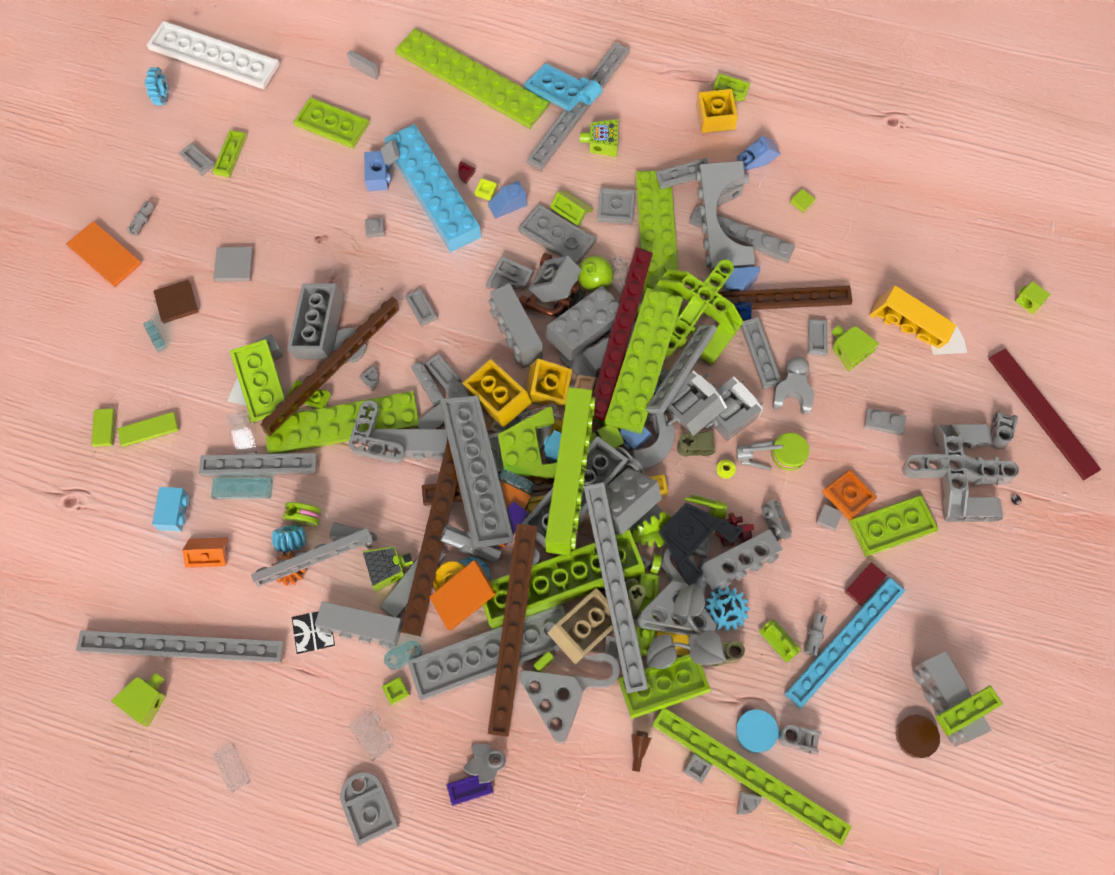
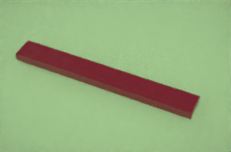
M1005 348L992 355L988 360L1084 481L1100 472L1102 469Z

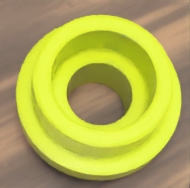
M722 460L717 464L716 472L721 478L729 479L734 476L736 467L732 461ZM727 466L730 470L725 471L723 467Z

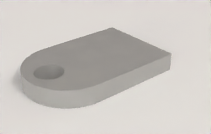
M357 773L346 780L341 789L340 799L357 846H361L399 827L385 789L377 777L369 773ZM357 779L364 781V788L361 791H355L353 788V783Z

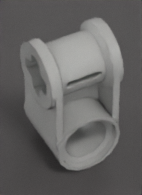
M999 410L996 411L992 421L991 432L992 446L994 448L1003 449L1013 439L1018 421L1017 415L1010 416L1003 414Z
M789 725L779 731L778 740L785 747L797 749L805 753L819 754L817 746L822 732ZM786 731L793 733V742L786 738Z

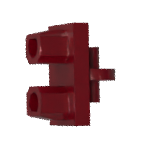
M733 512L729 513V519H725V521L743 529L739 535L740 543L752 539L751 530H755L754 524L737 525V523L743 522L742 516L735 517ZM715 531V535L719 536L722 546L734 545V542L728 543Z

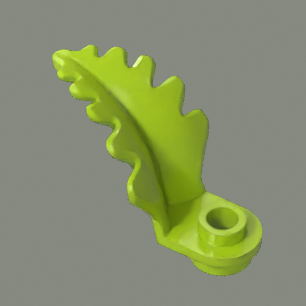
M662 511L660 512V519L651 516V524L644 520L642 522L644 527L637 525V530H632V537L635 543L640 541L641 545H645L648 542V546L651 547L654 541H656L657 546L661 547L663 540L658 532L673 516Z

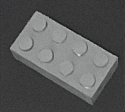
M336 283L302 284L287 348L296 359L327 360L332 353L344 299V293Z
M510 283L491 291L490 300H488L491 307L489 309L493 319H497L499 322L497 324L501 334H505L508 348L513 349V357L516 363H520L522 368L530 366L536 359L543 360L542 342Z
M601 286L547 325L546 338L571 362L583 353L585 349L591 347L611 332L619 302Z
M947 651L922 662L912 669L915 681L921 684L925 691V699L935 709V716L972 696ZM983 716L947 738L956 747L992 730Z

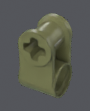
M706 431L697 433L694 436L690 433H684L681 435L677 445L678 453L682 456H709L714 454L713 433Z
M627 578L625 584L634 620L639 614L646 591L637 579Z
M739 641L722 642L726 661L707 665V667L740 662L745 653L744 645ZM737 648L740 651V655L737 657L732 656L729 649Z

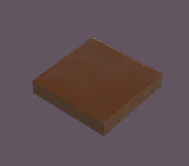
M189 280L153 291L163 324L199 312Z

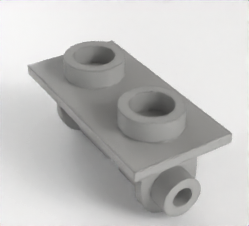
M769 500L761 509L770 531L777 541L782 538L784 540L791 538L792 531L787 520L781 521V518L785 517L781 503H778L777 500Z

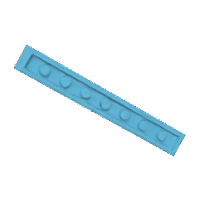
M889 577L788 689L785 695L801 709L906 590Z

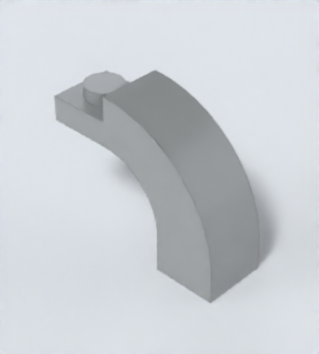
M651 413L655 431L654 444L645 449L633 450L630 454L633 458L642 461L644 471L657 466L672 448L675 429L674 425L666 426L668 423L666 413Z

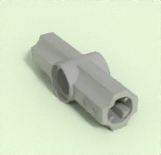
M446 525L441 534V542L459 548V551L474 557L478 556L493 563L497 562L502 552V547L498 545L474 548L470 532H464L451 525Z

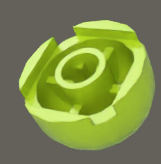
M593 255L585 258L580 263L579 268L581 272L578 280L587 291L594 292L601 286L607 289L612 284L614 279L613 266L607 259Z

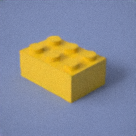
M491 359L462 383L468 395L478 396L481 407L503 428L532 403L527 391Z

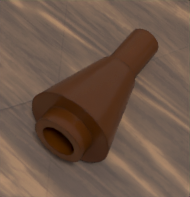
M636 730V734H631L634 756L632 771L640 772L642 758H644L652 739L648 737V732Z

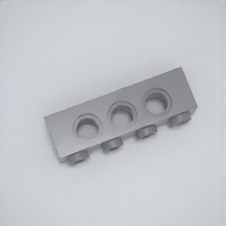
M769 529L705 562L700 571L712 590L718 587L723 589L731 584V580L736 578L738 581L744 578L748 571L756 572L763 567L764 563L768 562L771 564L779 558L778 554L783 548ZM739 559L744 560L746 564H743ZM723 567H726L729 572H726Z

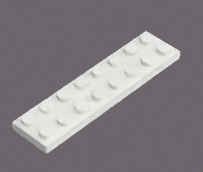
M165 21L161 23L147 44L149 50L261 89L266 88L280 65L276 59Z

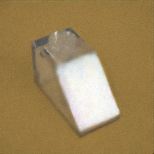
M243 410L228 414L230 433L238 455L258 453L254 427L248 412Z

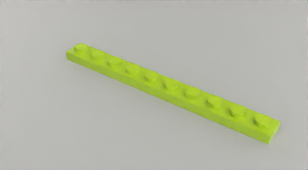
M663 708L652 725L654 728L839 846L843 845L852 828L851 825L668 709Z

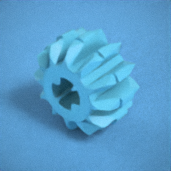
M285 525L275 529L271 534L272 545L277 552L286 553L299 550L306 543V532H304V528L300 525Z

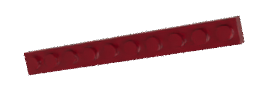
M635 247L592 395L595 398L593 418L602 421L606 419L618 381L653 255L652 252Z

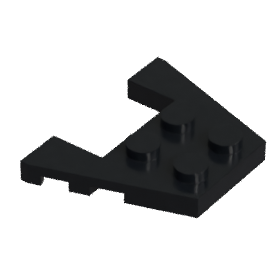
M685 503L658 533L684 580L690 586L703 574L688 560L694 551L714 530L731 544L743 529L727 523L723 519L714 517L710 513L689 503Z

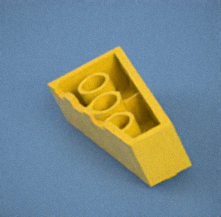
M896 285L877 299L869 314L872 318L878 316L884 319L883 323L889 326L893 323L901 327L900 331L906 334L914 333L917 335V339L937 348H941L949 342L957 326L950 319L940 315L933 308L923 304L918 298L911 296Z

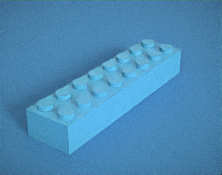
M413 124L385 137V145L391 140L396 141L400 158L394 161L449 252H453L481 238L478 222L416 125Z

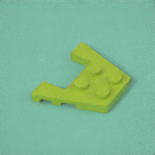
M552 406L498 434L505 473L555 479L557 462L542 465L536 428L555 425Z

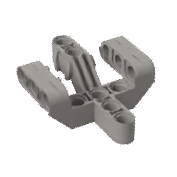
M936 424L933 428L935 446L939 447V454H914L909 456L902 466L903 474L908 478H943L945 498L942 500L944 520L947 522H994L1002 520L1001 499L997 497H968V481L974 483V485L1007 484L1018 475V465L1013 461H1000L999 457H995L994 460H983L982 457L974 459L964 454L963 447L973 449L974 447L992 446L989 425ZM930 463L934 464L937 467V469L932 468L930 466ZM949 463L954 464L957 469L952 468ZM909 464H914L917 469L911 468ZM984 470L989 471L990 475H987ZM1004 470H1007L1010 475L1006 474ZM952 482H956L959 488L955 487Z

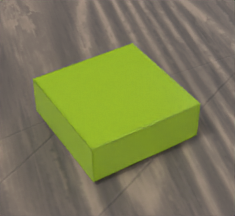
M801 189L791 199L790 203L804 213L815 203L816 199L804 189Z
M549 651L546 652L534 664V670L536 672H543L554 661V656Z
M400 676L381 686L391 706L410 696Z

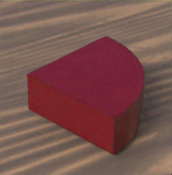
M460 161L458 165L459 177L462 182L467 184L476 171L474 167Z

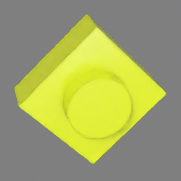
M481 178L474 192L475 196L491 201L498 188L497 183Z

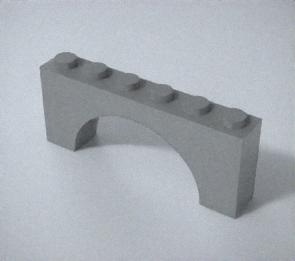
M743 161L700 164L695 177L700 187L697 189L698 199H701L702 204L699 206L700 216H703L701 230L702 233H705L703 247L704 250H707L705 265L709 267V273L714 270L721 260L731 261L736 268L754 266L753 246H743L729 239L719 225L716 211L720 196L729 188L742 185L745 178Z

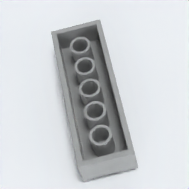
M598 436L589 447L586 472H583L585 473L584 486L604 482L606 487L625 471L626 464L628 463V459ZM553 488L522 522L524 525L538 526L536 542L545 549ZM584 490L579 491L582 492L581 511L577 510L580 512L579 524L589 513Z

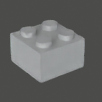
M568 255L546 260L531 283L529 290L542 302L565 299L570 295V290L574 283L577 282L581 269Z

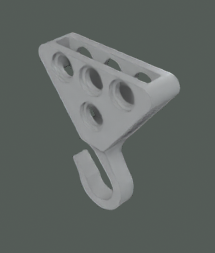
M666 549L662 554L661 565L669 579V584L637 616L635 623L638 627L691 636L696 634V632H691L695 630L688 621L687 616L682 617L677 614L674 602L680 592L689 587V585L670 561L671 554ZM692 554L688 560L697 567ZM705 608L700 615H691L692 620L697 624L698 629L702 633L716 630V624ZM653 615L657 616L659 621L655 620ZM673 618L676 619L679 624H676L673 621Z
M606 653L585 656L587 660L605 661L612 666L613 674L607 680L527 670L520 673L519 679L557 744L562 745L566 743L584 692L589 688H608L617 681L619 665L613 656ZM533 683H538L541 686L540 690L536 693H532L529 690L530 685ZM561 690L569 692L570 695L566 700L558 698V693ZM543 701H549L552 704L548 711L540 709V704ZM554 719L562 721V727L558 730H554L550 726Z

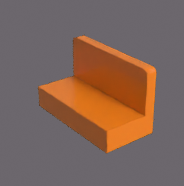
M228 538L189 539L182 550L185 568L226 566L225 547L228 543Z

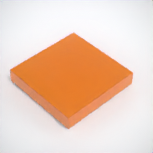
M850 469L822 491L849 521L877 498Z

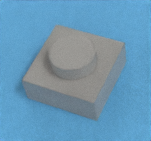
M383 218L365 219L367 238L385 236Z

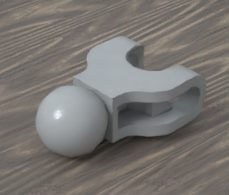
M797 356L787 362V376L784 381L777 385L773 394V409H781L784 399L793 397L799 401L802 414L808 415L811 411L814 391L807 383V375L810 369L809 363L805 358Z

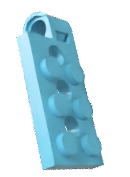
M547 63L524 83L526 90L567 111H570L579 101L591 105L603 93L602 87L595 80L590 81L584 77L579 80Z

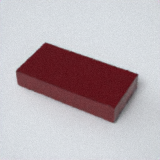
M871 562L846 589L845 593L861 605L887 575Z

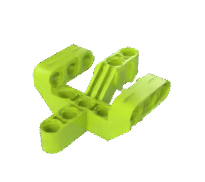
M721 260L704 283L687 271L668 269L655 285L654 290L672 295L676 292L689 302L681 315L677 317L669 343L672 345V348L668 347L666 356L673 355L677 348L681 349L684 346L687 336L694 333L696 330L694 325L704 312L719 323L716 332L700 355V358L713 365L744 323L734 304L719 294V291L734 271V265L731 261ZM641 305L637 309V313H639ZM676 330H680L682 334H678Z

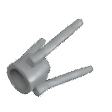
M775 441L737 445V461H742V465H751L771 470L770 466L752 462L749 459H753V451L781 449L783 445H773Z

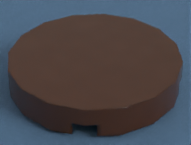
M912 715L899 723L896 729V740L901 747L900 749L912 758L922 759L931 756L937 751L940 745V734L932 720L925 716Z

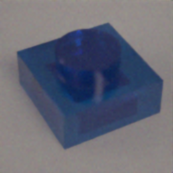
M750 302L734 304L743 321L751 319L752 305Z

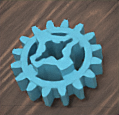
M159 67L148 68L146 72L148 77L145 79L147 95L150 97V100L152 99V103L155 106L165 105V101H167L166 96L169 93L167 78L164 76V73L162 74V69H159Z
M728 586L724 591L718 588L717 594L712 591L710 594L711 598L706 600V603L709 605L705 606V609L709 611L708 614L712 620L718 624L717 630L725 627V631L728 632L729 628L732 627L735 631L737 630V624L742 627L744 625L743 620L748 619V615L745 614L750 610L749 607H745L748 599L742 600L743 593L736 594V588L732 592L729 591ZM721 597H728L724 600L719 599ZM730 602L729 611H728V612L726 613V615L724 616L725 607H726V606L728 605V603ZM714 610L718 612L719 618L716 616ZM730 618L736 619V620L730 621V622H727V621H726L727 619H730Z

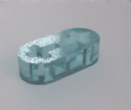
M151 319L143 323L156 350L160 352L166 349L167 346L153 320Z
M502 469L498 475L499 480L529 495L535 486L530 480L506 469Z
M408 641L388 651L384 656V663L391 670L400 669L408 665L407 661L420 657L422 655V647L416 641ZM410 646H413L414 648L418 647V649L415 651V655H412L411 653L404 655L405 653L410 651ZM392 655L395 657L402 655L401 658L397 659V664L389 663Z

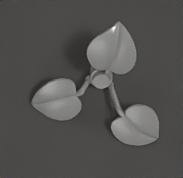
M697 583L690 585L680 592L675 600L677 614L682 617L687 616L696 634L689 637V644L673 643L672 637L668 634L655 638L647 651L646 663L649 667L664 669L672 665L677 656L675 648L677 646L689 649L691 659L697 664L713 665L726 661L720 636L711 630L702 633L692 620L691 615H700L705 606L704 592Z

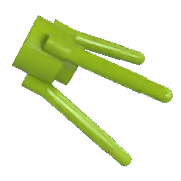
M694 494L691 495V498L685 497V501L708 506L710 515L719 519H725L727 503Z

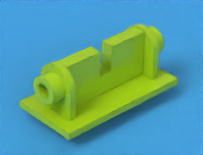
M774 619L770 620L758 631L786 663L801 651V648Z

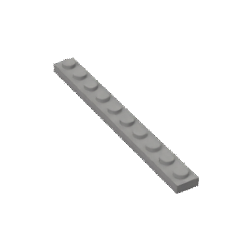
M615 42L589 76L588 80H595L603 89L629 55L630 49ZM579 101L570 111L564 109L527 158V164L542 171L590 105Z
M604 482L584 486L626 692L632 693L646 690L648 687Z
M80 630L76 651L82 653L282 663L285 643L283 641Z

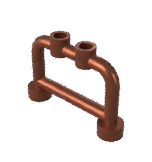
M544 253L540 266H542L544 261L552 259V255ZM579 280L574 283L570 290L571 293L567 298L559 299L555 309H548L535 304L538 297L534 293H532L530 298L521 295L519 301L524 311L530 309L546 316H557L561 314L565 307L570 308L573 302V298L570 297L571 294H577L580 289Z

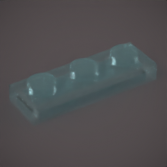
M213 478L211 497L213 499L271 498L273 480L272 478Z

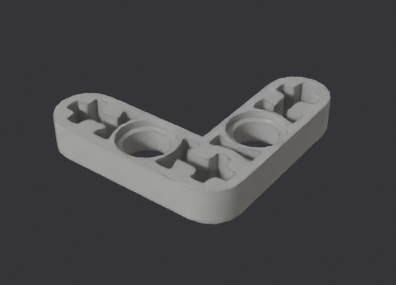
M365 401L360 407L349 440L351 451L356 455L387 462H401L405 457V452L400 444L371 438L379 415V409L374 401ZM372 407L374 411H370L368 419L366 409L368 410ZM367 423L369 424V429L364 432L360 431L359 426ZM361 441L363 446L356 448L354 444H358ZM381 445V452L373 453V446ZM396 450H398L400 454H396V456L393 457L391 452H395Z

